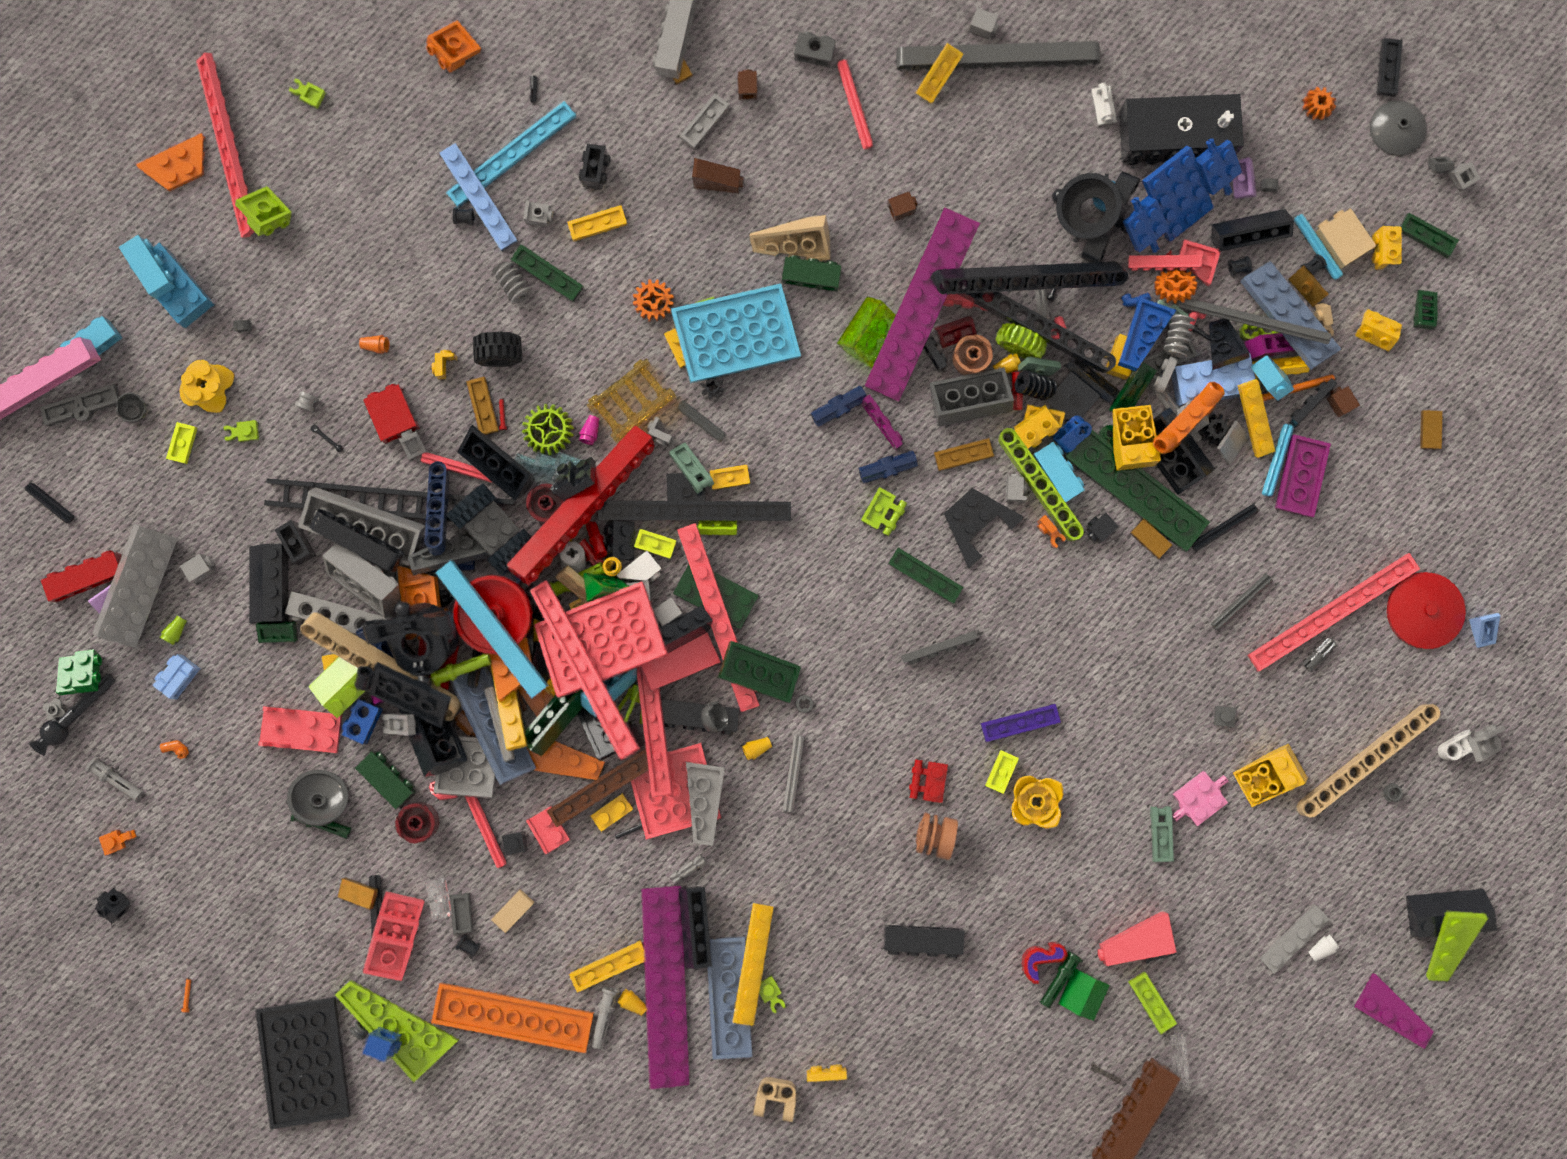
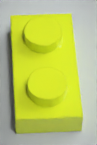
M177 422L166 459L187 464L198 428Z
M640 529L634 548L671 559L677 541Z
M1000 750L985 786L1004 794L1019 758Z

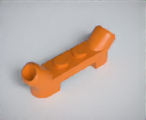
M1209 382L1195 399L1154 438V448L1161 454L1175 450L1201 420L1216 407L1225 394L1224 388L1217 382Z

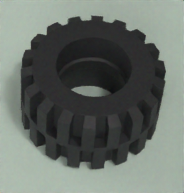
M486 332L473 337L474 363L486 367H507L522 362L521 337L510 332Z

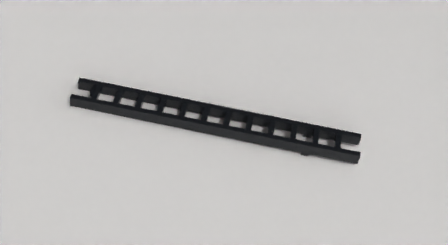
M267 478L268 484L284 485L283 502L264 500V505L304 509L309 488L316 487L328 491V489L341 490V496L345 498L347 497V491L360 492L359 503L365 504L366 493L379 494L378 509L385 511L383 510L385 494L398 495L397 511L385 512L402 518L426 520V514H421L423 498H427V492ZM290 486L303 487L302 503L289 502ZM449 494L448 500H455L456 506L466 495ZM404 496L417 497L416 513L402 512ZM495 498L493 500L498 506L499 504L514 506L516 504V501L513 499ZM441 506L435 507V510H439ZM447 516V522H452Z

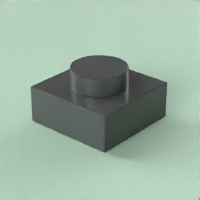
M1433 157L1428 160V166L1436 173L1454 170L1455 163L1449 157Z
M1215 706L1214 725L1234 727L1236 708Z

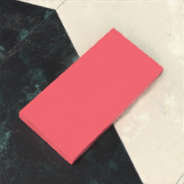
M705 633L668 653V656L640 666V669L650 691H653L720 663V660L708 633Z

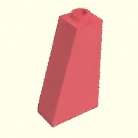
M1164 911L1157 913L1100 943V949L1097 950L1099 960L1103 961V964L1106 966L1176 953L1168 913Z

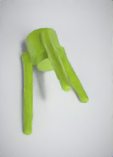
M634 684L632 689L629 688L626 696L618 706L619 710H621L629 697L632 700L624 718L625 723L628 721L635 703L640 704L639 688ZM640 712L639 724H643L642 712Z

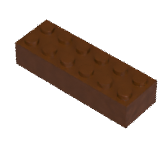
M1153 1058L1150 1061L1147 1060L1142 1067V1075L1140 1078L1137 1077L1132 1084V1092L1124 1097L1122 1109L1114 1114L1112 1126L1104 1131L1101 1145L1094 1148L1091 1155L1092 1159H1134L1181 1078Z

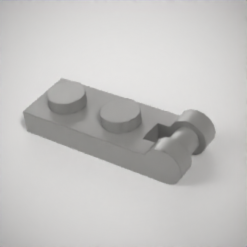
M392 712L381 714V719L384 720L383 733L408 736L415 734L416 722L414 715L395 714Z

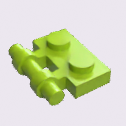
M879 487L861 522L876 530L880 524L884 525L885 529L882 533L889 537L892 530L896 529L898 519L905 513L904 509L907 502L900 500L898 506L895 505L893 501L896 496ZM890 509L894 511V513L892 514L890 520H887L884 517Z

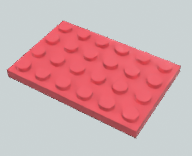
M643 582L565 612L602 681L668 656ZM546 620L534 624L556 696L561 698L581 690L582 687Z

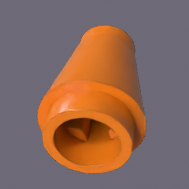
M384 335L360 338L359 347L383 354L388 352L390 342L388 337H384Z

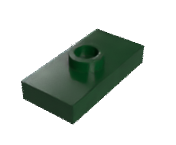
M295 621L262 622L256 624L259 643L296 642L298 640Z

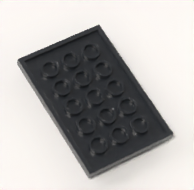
M336 996L256 1009L270 1129L351 1116Z

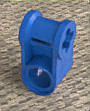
M1074 416L1063 427L1058 429L1053 435V439L1065 453L1074 450L1080 442L1091 434L1092 427L1081 416Z

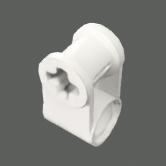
M1462 731L1442 743L1438 747V755L1444 760H1457L1466 754L1472 753L1468 739L1472 738L1470 735L1471 731ZM1449 747L1452 749L1451 755L1448 754Z

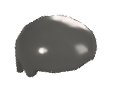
M129 392L117 398L116 413L124 422H140L146 415V403L138 394Z
M716 701L703 708L701 720L707 731L716 733L728 726L727 711L722 703Z

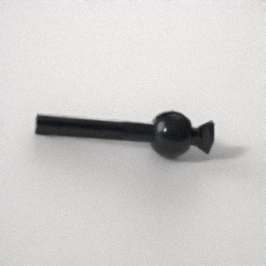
M106 673L98 684V691L87 692L59 720L51 719L43 723L39 732L41 738L28 744L35 752L45 756L49 745L58 746L65 742L68 737L67 728L116 680Z

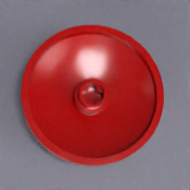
M1422 572L1410 575L1396 584L1387 601V618L1390 627L1400 640L1415 648L1434 649L1448 644L1459 634L1465 621V603L1459 589L1449 579L1436 573Z
M487 575L472 580L470 582L516 644L519 645L529 632L532 621L531 605L526 593L517 583L503 576ZM456 600L453 612L454 623L461 638L470 647L479 652L497 654Z

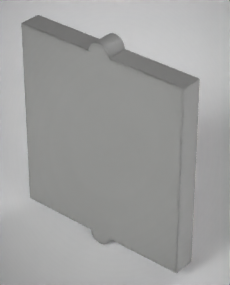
M1237 421L1234 422L1217 447L1221 458L1225 459L1230 465L1249 438L1245 433V428L1241 427Z

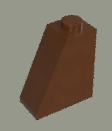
M694 158L692 173L694 189L739 194V188H743L744 177L741 176L740 169Z

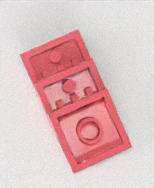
M385 892L363 973L402 981L413 948V941L419 925L424 900Z

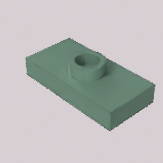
M1029 356L1018 365L1019 372L1027 370L1044 376H1052L1061 368L1059 361Z

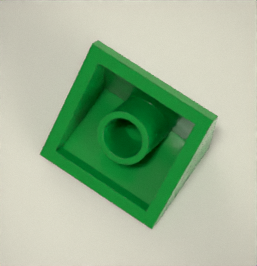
M584 573L583 576L587 602L629 587L617 576Z
M1075 969L1073 972L1074 976L1069 978L1058 1004L1081 1017L1094 1021L1110 985L1083 971Z

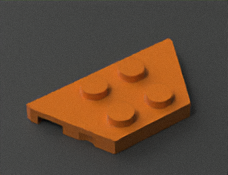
M200 133L136 164V166L170 192L204 175L203 143L205 137Z
M398 566L401 601L407 602L410 606L417 603H429L441 608L437 577L425 573L413 575L411 569ZM409 633L406 634L405 638L406 640H412L417 634Z
M525 637L518 646L532 663L529 641ZM490 654L497 698L499 702H503L507 695L512 691H517L522 685L498 654Z

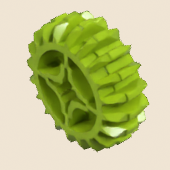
M1014 323L1002 324L996 334L995 340L1001 348L1013 354L1017 353L1023 359H1026L1028 356L1041 358L1046 351L1047 344L1042 336L1026 327L1015 325Z
M544 404L543 410L540 406H537L538 412L535 413L534 410H530L533 416H525L529 422H523L522 424L528 428L522 430V433L527 435L523 439L524 441H530L528 447L534 446L533 451L536 453L540 450V454L544 455L547 450L548 455L551 456L554 449L559 454L558 447L565 450L566 447L563 443L570 444L571 441L567 437L574 436L573 433L568 432L574 429L573 425H568L572 422V419L567 418L569 415L567 412L562 413L563 409L561 407L556 410L554 404L551 405L550 409L547 404ZM548 415L543 423H536L538 419ZM554 416L562 421L563 430L554 427ZM550 426L552 431L546 434L543 429ZM533 430L542 433V443L535 440ZM553 436H560L556 442L548 444Z

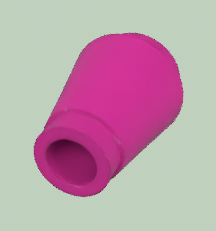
M589 415L579 433L580 442L593 445L597 441L600 420L598 417Z

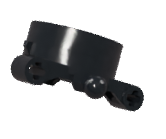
M1122 171L1114 184L1109 179L1108 174L1104 176L1097 173H1085L1074 177L1062 189H1057L1053 192L1052 200L1057 204V216L1062 227L1074 237L1073 242L1077 243L1079 240L1087 242L1081 255L1082 259L1089 262H1102L1111 236L1119 228L1123 233L1128 234L1123 223L1125 220V207L1137 190L1140 178ZM1090 198L1102 200L1106 208L1105 215L1096 223H1087L1080 215L1082 204Z
M401 601L395 606L397 617L381 620L375 619L362 624L367 644H376L388 640L387 646L390 648L397 666L410 673L411 676L418 677L417 681L430 687L432 679L428 675L434 673L449 660L458 647L459 635L450 611H444L440 607L429 603H417L410 606L407 602ZM414 633L424 639L427 649L425 655L420 656L409 647L405 640L406 634Z

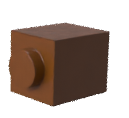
M751 69L738 71L739 100L757 99V71Z
M908 191L888 199L887 206L895 222L915 214L918 204L915 196H911Z
M1339 386L1330 392V397L1326 398L1338 418L1360 406L1349 386L1343 389Z

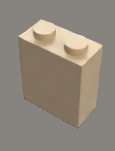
M1351 208L1346 212L1343 210L1333 215L1334 219L1330 222L1328 220L1323 221L1317 226L1319 229L1315 232L1340 270L1376 246Z

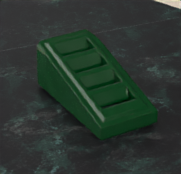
M1417 290L1413 327L1430 330L1437 327V292ZM1423 296L1432 297V300L1423 299ZM1423 303L1431 304V307L1423 306ZM1423 310L1430 311V314L1423 313Z

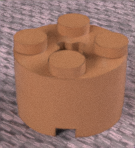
M981 335L963 337L957 343L952 356V362L956 370L964 376L986 371L993 358L992 346ZM972 353L976 355L973 359L969 357Z

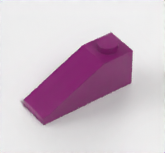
M1282 333L1259 335L1244 342L1251 355V360L1262 359L1266 355L1272 357L1295 351Z

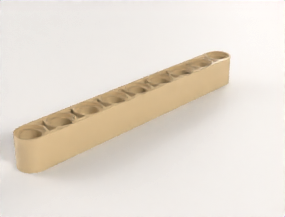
M311 613L300 628L304 636L357 668L368 666L374 670L375 663L380 662L415 680L418 679V677L411 676L410 673L397 666L394 658L371 644H367L366 641L319 613ZM432 682V688L451 696L446 721H450L455 717L461 704L455 695L440 686L436 687Z
M1423 704L1417 707L1302 798L1296 806L1298 813L1305 817L1317 816L1437 721L1440 717L1439 708L1433 704ZM1427 708L1430 710V716L1428 718L1425 715V711ZM1412 720L1415 722L1416 725L1414 729H1411L1410 723ZM1397 732H1399L1401 735L1399 741H1396L1395 734ZM1382 744H1384L1386 747L1384 753L1380 751V746ZM1367 756L1371 758V762L1369 765L1365 763V758ZM1354 767L1356 774L1354 777H1351L1350 770ZM1339 779L1341 786L1339 789H1336L1335 782ZM1322 791H1324L1326 794V798L1324 801H1321L1320 799V793ZM1307 803L1311 806V810L1308 813L1305 812V805Z

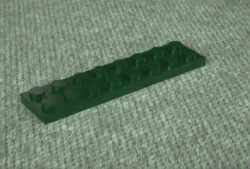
M1093 430L1088 437L1065 456L1066 460L1140 518L1146 520L1184 552L1190 549L1210 523L1209 520L1142 468L1117 471L1113 446Z

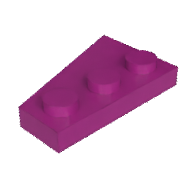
M869 394L863 399L862 407L896 451L902 447L903 438L898 431H894L890 420L884 416L878 404Z

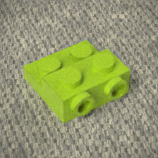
M268 186L241 197L235 202L237 208L247 217V224L258 236L263 234L269 236L274 232V229L278 227L284 229L290 224L292 212Z

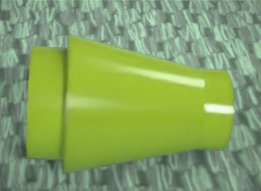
M176 616L161 632L160 638L172 645L179 642L187 621Z

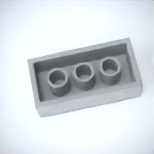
M337 543L322 556L327 575L382 617L386 618L395 609L396 604L401 602L398 582L393 577H387L378 566L371 565L367 559Z

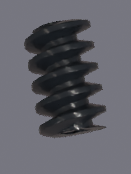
M1022 370L1016 378L1014 388L1017 393L1044 401L1056 394L1057 383L1053 378Z

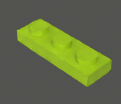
M1142 972L1128 981L1160 1034L1177 1025L1146 972Z

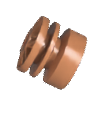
M925 812L917 829L916 853L922 854L924 846H926V855L929 856L932 849L936 848L937 858L950 860L956 840L958 820L944 817L941 825H939L938 816L934 814L930 823V813Z

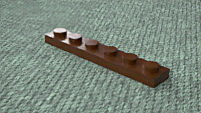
M646 749L547 810L556 828L648 771Z

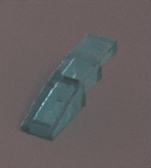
M539 452L536 459L519 453L515 457V461L520 464L555 471L560 464L567 463L570 460L575 466L581 461V459L558 452L556 458Z

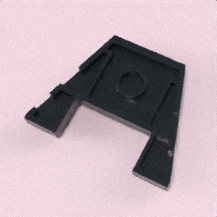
M973 488L944 513L968 568L982 557L969 541L989 522L998 516L1012 530L1024 519L1022 515Z

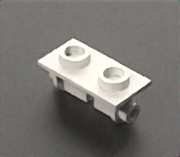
M1101 83L1099 88L1091 89L1098 125L1116 123L1111 88L1106 83Z

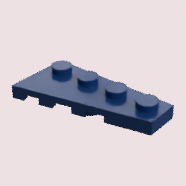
M1140 297L1118 366L1136 372L1176 310Z

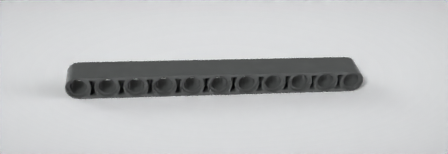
M1097 41L952 45L964 54L955 69L963 67V69H976V67L988 69L995 68V66H1000V68L1019 66V68L1032 67V65L1051 67V65L1069 66V64L1088 66V64L1098 65L1100 63V44ZM945 45L898 48L896 50L897 70H930Z

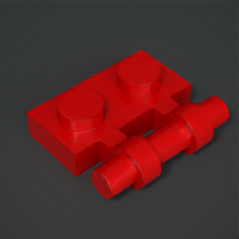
M915 759V764L911 771L913 777L912 784H909V790H911L909 798L917 799L919 791L924 792L923 800L942 803L948 764L928 761L927 769L922 768L923 760ZM921 774L926 775L925 786L919 785Z

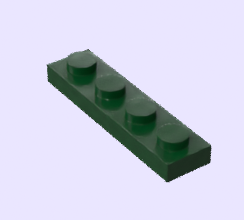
M520 244L510 259L573 303L584 288L582 284L522 244Z
M899 547L888 563L891 567L952 604L955 603L964 588Z

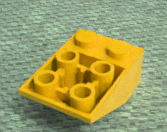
M1151 405L1113 409V451L1117 471L1152 467L1161 461L1160 453L1153 446L1156 431Z
M1289 744L1277 748L1233 772L1252 807L1304 785L1308 779Z

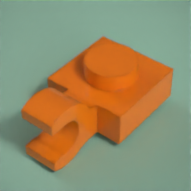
M1046 515L1037 521L1039 524L1037 526L1044 535L1047 533L1051 537L1050 544L1052 547H1058L1055 543L1056 538H1060L1062 542L1066 540L1065 536L1058 532L1056 526Z
M115 830L98 838L106 856L126 848L124 842L137 836L135 830L122 834L120 830Z

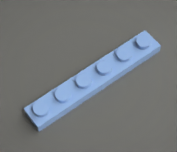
M456 143L441 151L439 154L501 251L517 242L514 234Z

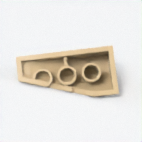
M826 215L803 218L750 233L749 235L753 252L773 256H776L778 253L789 254L788 257L796 255L806 257V260L809 258L818 259L819 261L831 259L830 236Z

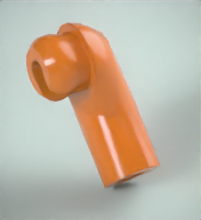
M178 740L160 744L162 753L173 751L178 755L177 758L184 759L189 754L188 747Z

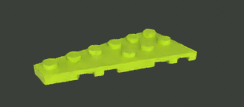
M350 980L335 994L369 1033H372L378 1027H382L401 1035L399 1040L402 1042L401 1047L392 1059L413 1082L423 1075L459 1040L353 980Z

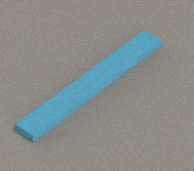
M563 101L473 171L482 186L485 188L576 118V114ZM456 184L446 192L458 208L469 201L459 184Z
M449 561L436 572L438 577L530 697L533 698L549 686L454 561Z

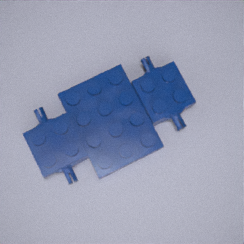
M1208 139L1206 141L1208 149L1197 158H1195L1192 148L1186 146L1142 180L1148 196L1141 202L1139 197L1133 198L1131 202L1134 206V211L1123 221L1135 251L1140 253L1150 245L1153 253L1160 250L1157 244L1159 237L1164 234L1165 238L1171 242L1214 208L1209 193L1214 195L1222 188L1225 195H1230L1233 192L1230 182L1242 173V169L1231 141L1226 140L1221 145L1216 146L1214 139Z

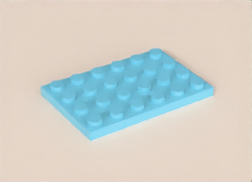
M781 284L671 309L690 384L801 357Z

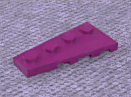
M1372 973L1354 1007L1425 1049L1434 1031L1375 973Z

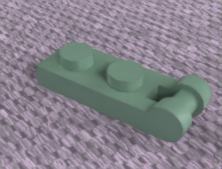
M686 443L669 451L670 457L697 494L702 492L703 488L714 485L713 479ZM702 477L703 480L698 482L697 478Z
M1151 806L1152 861L1174 862L1171 806H1164V808ZM1158 816H1164L1165 822H1159Z

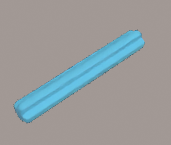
M1300 214L1295 217L1294 222L1315 253L1321 255L1326 260V269L1334 280L1340 278L1343 275L1342 271L1304 215Z
M1284 424L1282 426L1262 490L1264 496L1271 497L1274 494L1294 426Z

